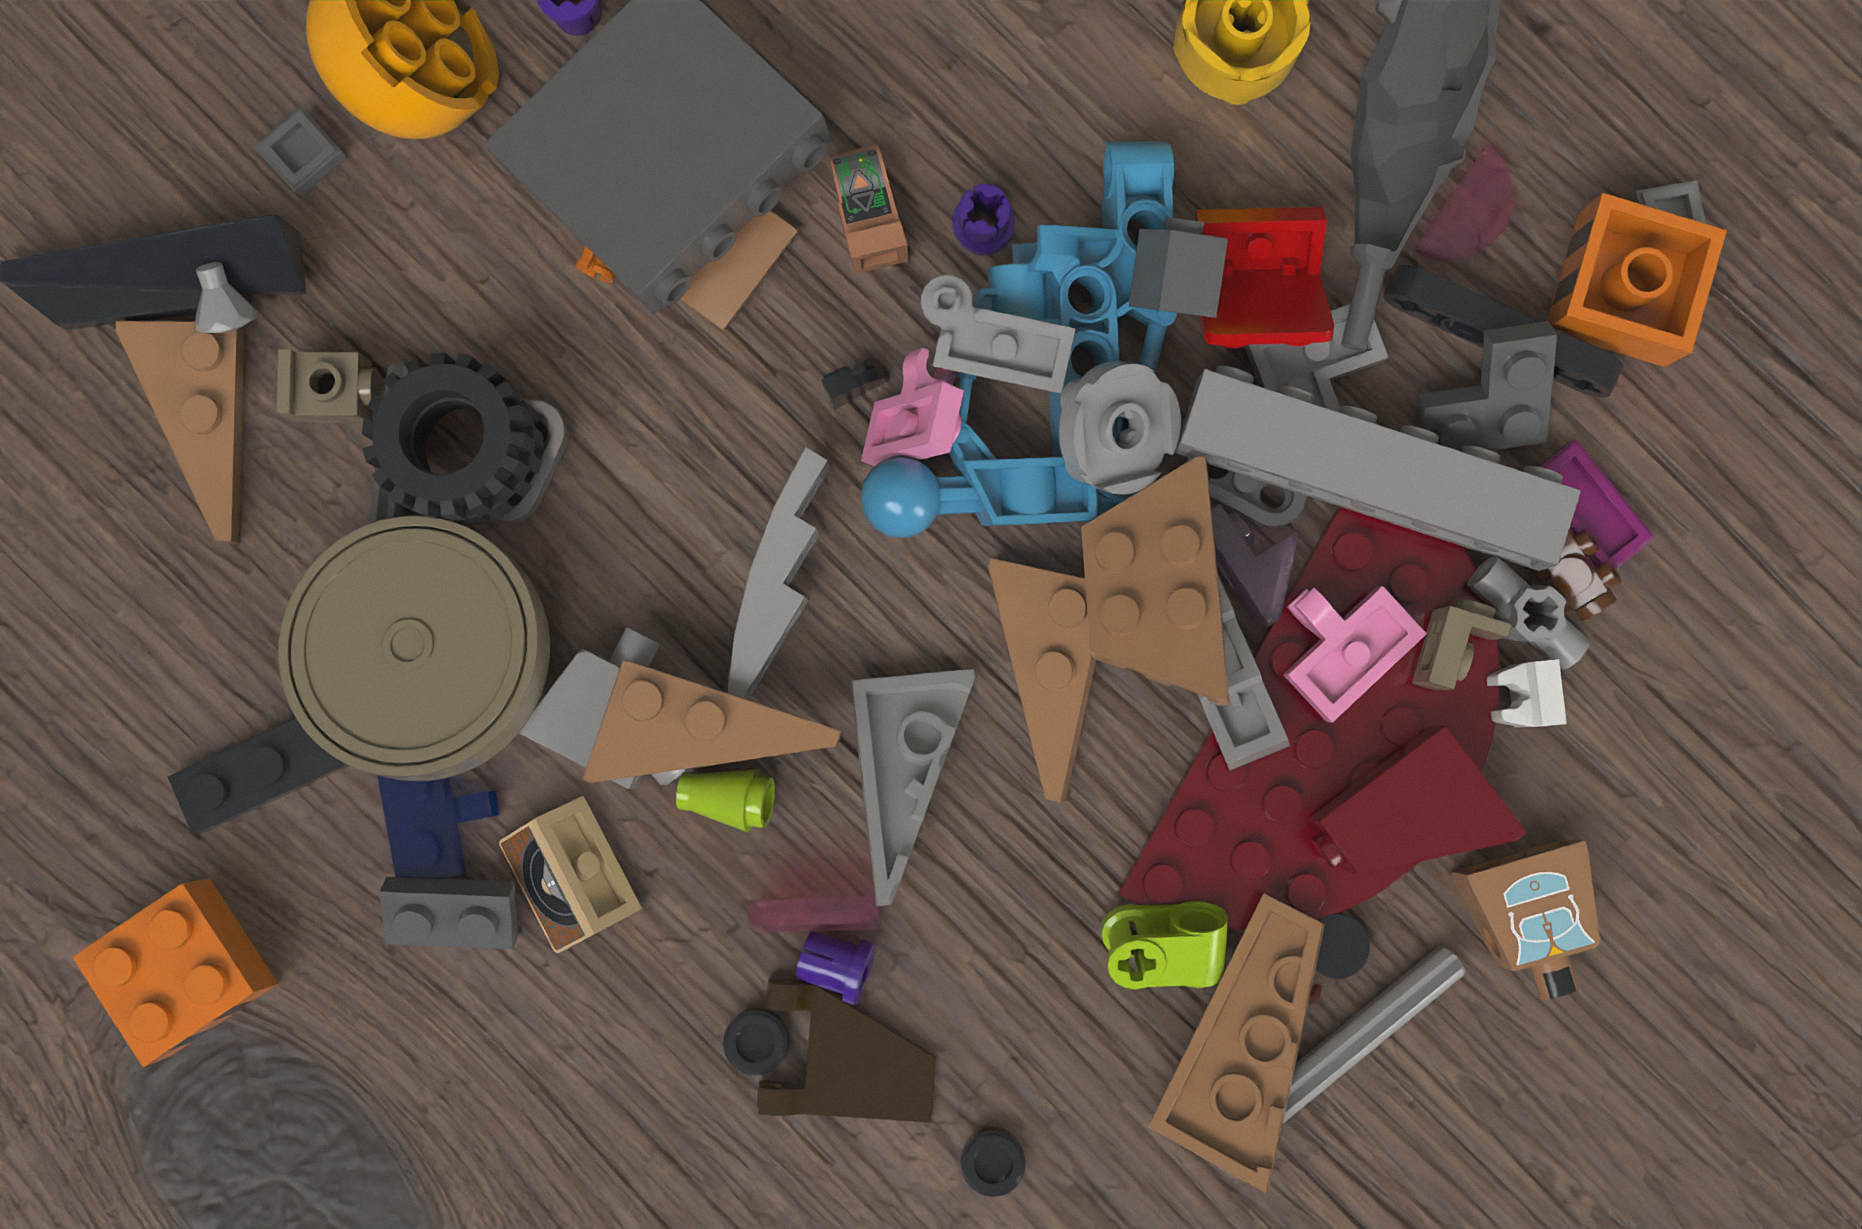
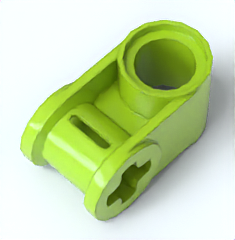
M1189 901L1181 904L1166 905L1128 904L1118 906L1106 915L1101 926L1103 943L1109 950L1107 957L1109 975L1116 984L1124 988L1136 990L1147 987L1167 986L1204 988L1219 983L1226 967L1228 915L1221 907L1205 901ZM1133 921L1135 923L1138 935L1131 934L1129 922ZM1129 958H1135L1136 972L1131 970Z

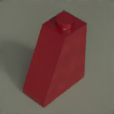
M1431 726L1308 818L1309 822L1318 832V834L1311 838V842L1328 865L1334 870L1343 865L1346 871L1358 875L1517 841L1527 833L1446 726Z

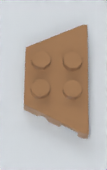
M1199 456L1191 459L1081 527L1090 652L1093 658L1121 669L1129 668L1143 673L1146 678L1169 687L1171 685L1178 686L1207 697L1208 701L1214 704L1230 705L1206 456Z

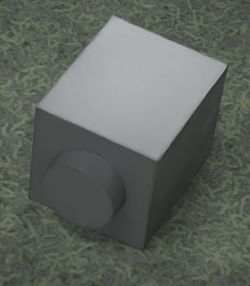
M1166 218L1164 230L1140 229L1129 307L1216 318L1228 239L1203 235L1204 222L1186 219Z

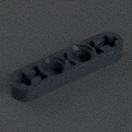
M1410 265L1396 266L1383 297L1394 308L1481 348L1484 345V330L1540 322L1436 274ZM1553 328L1557 333L1553 380L1584 394L1603 398L1609 397L1624 366L1623 363L1614 355Z

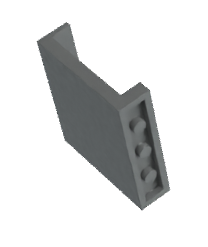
M631 0L484 143V146L514 180L522 183L654 315L663 305L670 306L681 299L691 285V278L708 261L714 262L722 258L734 245L737 233L754 216L761 217L768 213L779 201L782 195V188L799 172L805 173L814 168L825 155L828 147L827 144L832 138L823 114L702 1Z

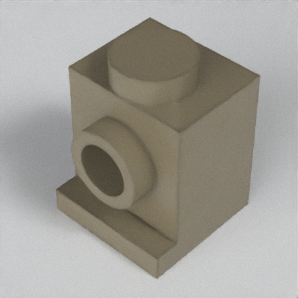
M278 349L277 414L295 423H363V420L371 421V409L367 406L373 394L379 397L381 394L379 372L376 368H372L371 360L359 352H294L291 349ZM324 374H333L335 378L333 389L326 394H322V376Z

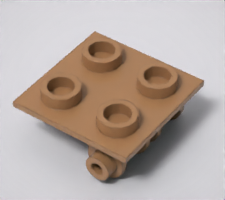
M771 210L761 217L754 216L737 233L734 245L722 258L714 262L708 261L691 278V285L680 300L724 331L797 235L798 230Z

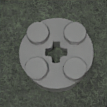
M1111 361L1092 368L1081 379H1074L1064 387L1060 397L1062 412L1059 422V442L1065 460L1066 471L1071 478L1105 492L1130 494L1146 488L1161 474L1154 470L1161 464L1165 453L1174 454L1180 437L1181 414L1175 392L1168 383L1159 381L1157 376L1152 373L1154 370L1145 365L1125 361ZM1119 415V417L1128 418L1129 426L1128 429L1120 432L1119 443L1116 444L1115 437H1112V427Z

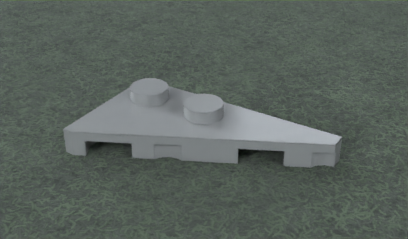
M974 669L852 680L851 691L875 906L892 905L974 683Z

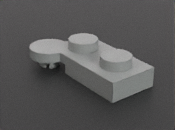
M941 275L932 279L925 286L921 295V308L925 317L932 324L941 327L933 362L934 367L1062 393L1075 328L973 307V296L969 287L962 279L952 275Z

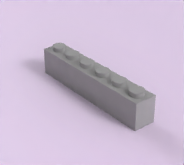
M1217 366L1215 372L1204 369L1197 379L1180 430L1179 442L1174 453L1192 459L1206 456L1207 464L1491 556H1498L1501 559L1540 571L1558 565L1581 490L1561 484L1563 480L1561 474L1537 466H1525L1522 472L1499 464L1501 460L1499 454L1480 447L1463 446L1460 452L1437 444L1439 436L1422 428L1401 426L1400 432L1377 425V416L1360 408L1340 406L1338 412L1315 405L1316 397L1313 394L1295 387L1278 386L1277 392L1252 384L1254 377L1251 374L1233 367Z

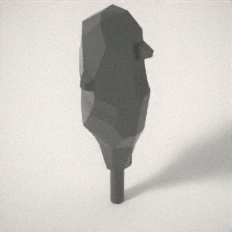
M1501 0L1377 1L1375 12L1386 19L1387 24L1372 58L1361 74L1350 150L1355 187L1354 245L1350 248V255L1361 266L1340 344L1345 348L1357 351L1366 350L1386 270L1393 267L1405 242L1436 190L1446 177L1454 171L1455 166L1465 160L1467 150L1463 146L1474 128L1486 79L1497 58L1496 36Z

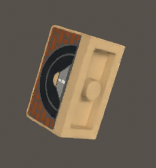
M584 796L534 818L499 841L500 848L555 953H560L642 909Z

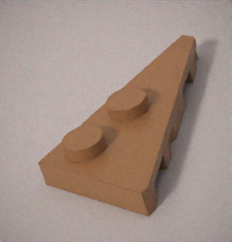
M116 321L115 331L215 541L227 544H240L245 326L232 333H201L195 330L196 322Z
M990 558L988 569L1044 796L1048 800L1063 802L1067 799L1096 659L1093 658L1090 652L1085 577L1003 559Z
M623 659L582 780L595 783L836 747L842 731Z

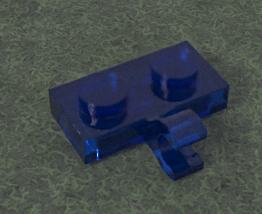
M377 775L395 877L444 879L467 874L458 823L501 815L496 790L453 798L449 777L432 781H404Z

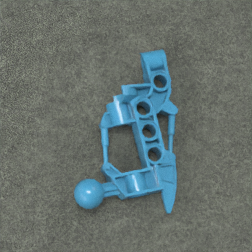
M1168 141L1103 142V145L1107 146L1103 161L1104 199L1101 201L1102 228L1057 225L1037 226L1038 242L1012 244V264L988 268L989 288H981L973 295V307L1075 328L1063 389L1070 381L1082 378L1075 372L1071 364V354L1075 346L1083 347L1090 352L1094 360V367L1106 362L1119 361L1117 318L1125 313L1147 326L1138 364L1145 365L1154 370L1152 373H1156L1167 326L1175 321L1177 313L1129 307L1137 245L1132 243L1128 237L1127 224L1129 219H1134L1141 222L1146 229L1164 230L1166 218H1173L1172 186L1174 159L1172 148ZM1071 283L1080 284L1089 292L1091 308L1088 314L1079 313L1069 303L1068 289ZM958 372L957 378H960L959 389L964 390L959 411L961 428L958 437L952 444L951 452H949L954 463L951 465L957 476H935L930 468L922 462L913 458L896 456L882 460L869 471L862 484L860 500L864 515L875 529L886 536L907 538L919 535L930 527L937 515L975 513L981 526L1090 522L1137 492L1113 494L1096 489L1070 477L1066 471L1065 460L1059 442V422L1062 412L1060 397L1062 393L1048 391L1052 457L997 460L973 429L966 424L972 381L976 380V375ZM1119 415L1112 427V437H1115L1116 444L1119 443L1120 432L1128 429L1129 426L1128 418L1119 417Z

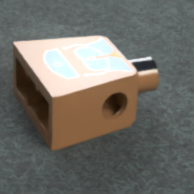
M1563 838L1451 871L1454 883L1497 966L1510 971L1531 967L1540 999L1562 997L1579 989L1569 955L1596 948L1600 943L1589 851L1585 840Z

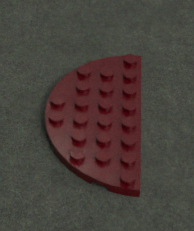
M1338 506L1252 655L1288 737L1290 746L1229 770L1212 728H1210L1116 893L1138 905L1181 904L1189 901L1209 902L1224 909L1228 915V929L1246 930L1263 894H1267L1319 920L1325 916L1345 911L1377 895L1414 868L1419 862L1362 875L1346 871L1343 865L1334 870L1322 858L1311 842V838L1318 834V832L1309 822L1308 818L1431 726H1446L1482 773L1493 740L1496 724L1491 719L1490 711L1498 710L1500 686H1487V676L1500 670L1498 640H1488L1470 634L1468 643L1474 645V655L1468 674L1463 681H1456L1454 689L1436 691L1412 683L1424 643V636L1331 723L1326 722L1283 675L1320 640L1291 613L1287 606L1305 589L1310 591L1312 588H1315L1330 603L1341 618H1344L1375 587L1383 586L1417 624L1427 632L1434 609L1447 606L1455 607L1457 599H1465L1487 605L1467 587V582L1476 569L1465 547Z

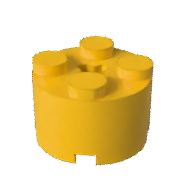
M1185 0L1175 30L1173 46L1175 56L1185 75L1201 91L1215 98L1225 100L1229 104H1246L1252 99L1262 97L1273 91L1290 73L1309 36L1311 23L1308 6L1309 0ZM1245 24L1252 31L1240 32L1237 29Z

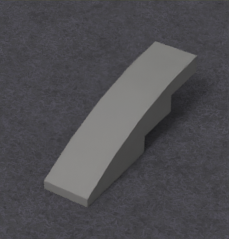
M807 447L802 452L771 513L749 572L734 633L728 694L749 700L809 602L805 596L788 586L820 535L814 526L800 518L831 468L827 459Z
M1218 576L1230 705H1217L1209 702L1207 697L1199 694L1197 696L1229 770H1233L1290 746L1264 686L1261 673L1236 620L1233 607Z

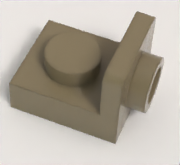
M1457 599L1455 607L1447 606L1434 609L1412 683L1436 691L1454 689L1457 680L1463 681L1473 660L1474 645L1468 643L1469 635L1488 640L1508 638L1512 625L1493 619L1496 610L1493 607L1470 600Z

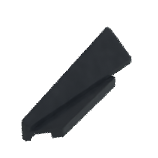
M266 215L0 261V282L5 284L55 325L65 330L116 324V321H145L197 314L202 287L196 269L213 262L222 263L228 283L251 304V294H307L300 232L278 215Z

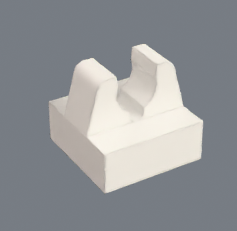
M1559 659L1511 664L1487 676V686L1504 685L1510 689V707L1490 711L1493 722L1511 725L1514 728L1567 724Z

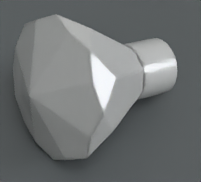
M221 262L208 263L196 269L202 292L196 314L195 330L201 333H232L257 317L258 310L228 283Z

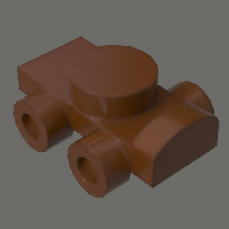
M1569 528L1558 565L1540 571L1533 569V571L1542 582L1552 578L1557 591L1566 599L1564 614L1574 609L1581 621H1584L1616 602L1617 598L1610 588L1621 583V577L1610 561L1595 567L1589 556L1599 551L1600 546L1589 529L1586 528L1574 535Z

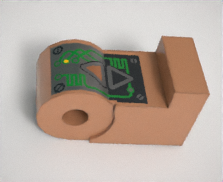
M878 144L829 155L839 199L837 205L854 274L907 262L908 246Z

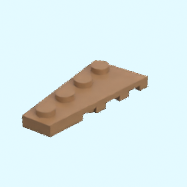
M1263 894L1148 1126L1264 1193L1269 1191L1325 928L1324 923L1267 894Z

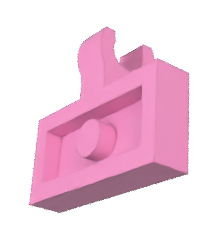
M920 348L909 352L903 362L904 380L901 394L874 402L861 461L876 466L882 460L896 456L921 460L951 452L952 444L958 437L961 428L959 411L964 390L952 386L955 382L957 371L935 367L932 378L926 368L929 350Z
M1383 586L1375 587L1344 618H1341L1330 603L1315 588H1312L1310 591L1305 589L1287 608L1320 640L1283 675L1326 722L1333 723L1427 633Z

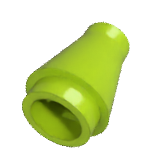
M758 769L709 773L683 772L677 786L676 805L679 810L692 811L749 833L753 827L765 829L768 826L774 807L775 782L772 777L761 776Z

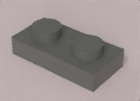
M410 877L385 878L379 891L385 944L494 949L514 948L518 936L514 882Z

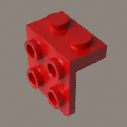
M1323 207L1205 209L1195 211V221L1205 223L1203 235L1228 239L1216 318L1199 316L1203 338L1207 343L1227 348H1241L1252 344H1286L1302 347L1312 343H1325L1332 340L1335 325L1320 276L1327 224Z

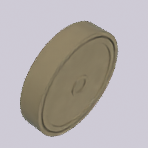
M402 516L374 522L352 531L326 549L311 564L294 589L281 623L278 643V662L283 690L292 712L306 733L322 749L347 765L379 776L404 781H432L455 776L481 765L505 748L518 735L535 710L545 686L550 661V634L544 606L537 590L522 568L499 547L470 528L449 520L434 519L426 516Z

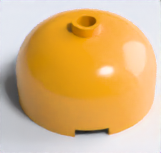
M454 0L309 1L306 14V38L312 61L321 80L334 98L348 112L361 122L382 133L405 139H428L444 135L456 129L483 107L488 96L497 89L499 68L496 52L473 7L461 16ZM459 25L470 38L474 62H472L462 47L446 39ZM465 88L464 92L459 98H453L461 90Z

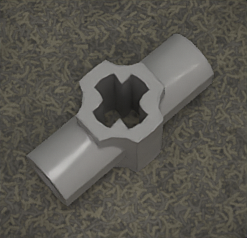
M1492 556L1484 561L1469 578L1467 587L1488 606L1496 609L1493 619L1512 625L1509 637L1505 638L1506 640L1529 642L1548 660L1559 659L1560 670H1566L1573 666L1588 650L1590 640L1564 617L1566 599L1553 587L1528 585L1498 556ZM1526 602H1531L1533 606L1525 612L1523 610ZM1529 614L1533 616L1530 625L1524 623Z

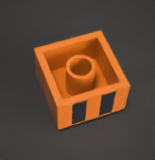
M1601 193L1578 212L1547 321L1550 322L1553 328L1593 346L1662 367L1670 365L1691 354L1693 351L1727 230Z
M210 878L180 884L72 957L142 1067L174 1055L279 984Z

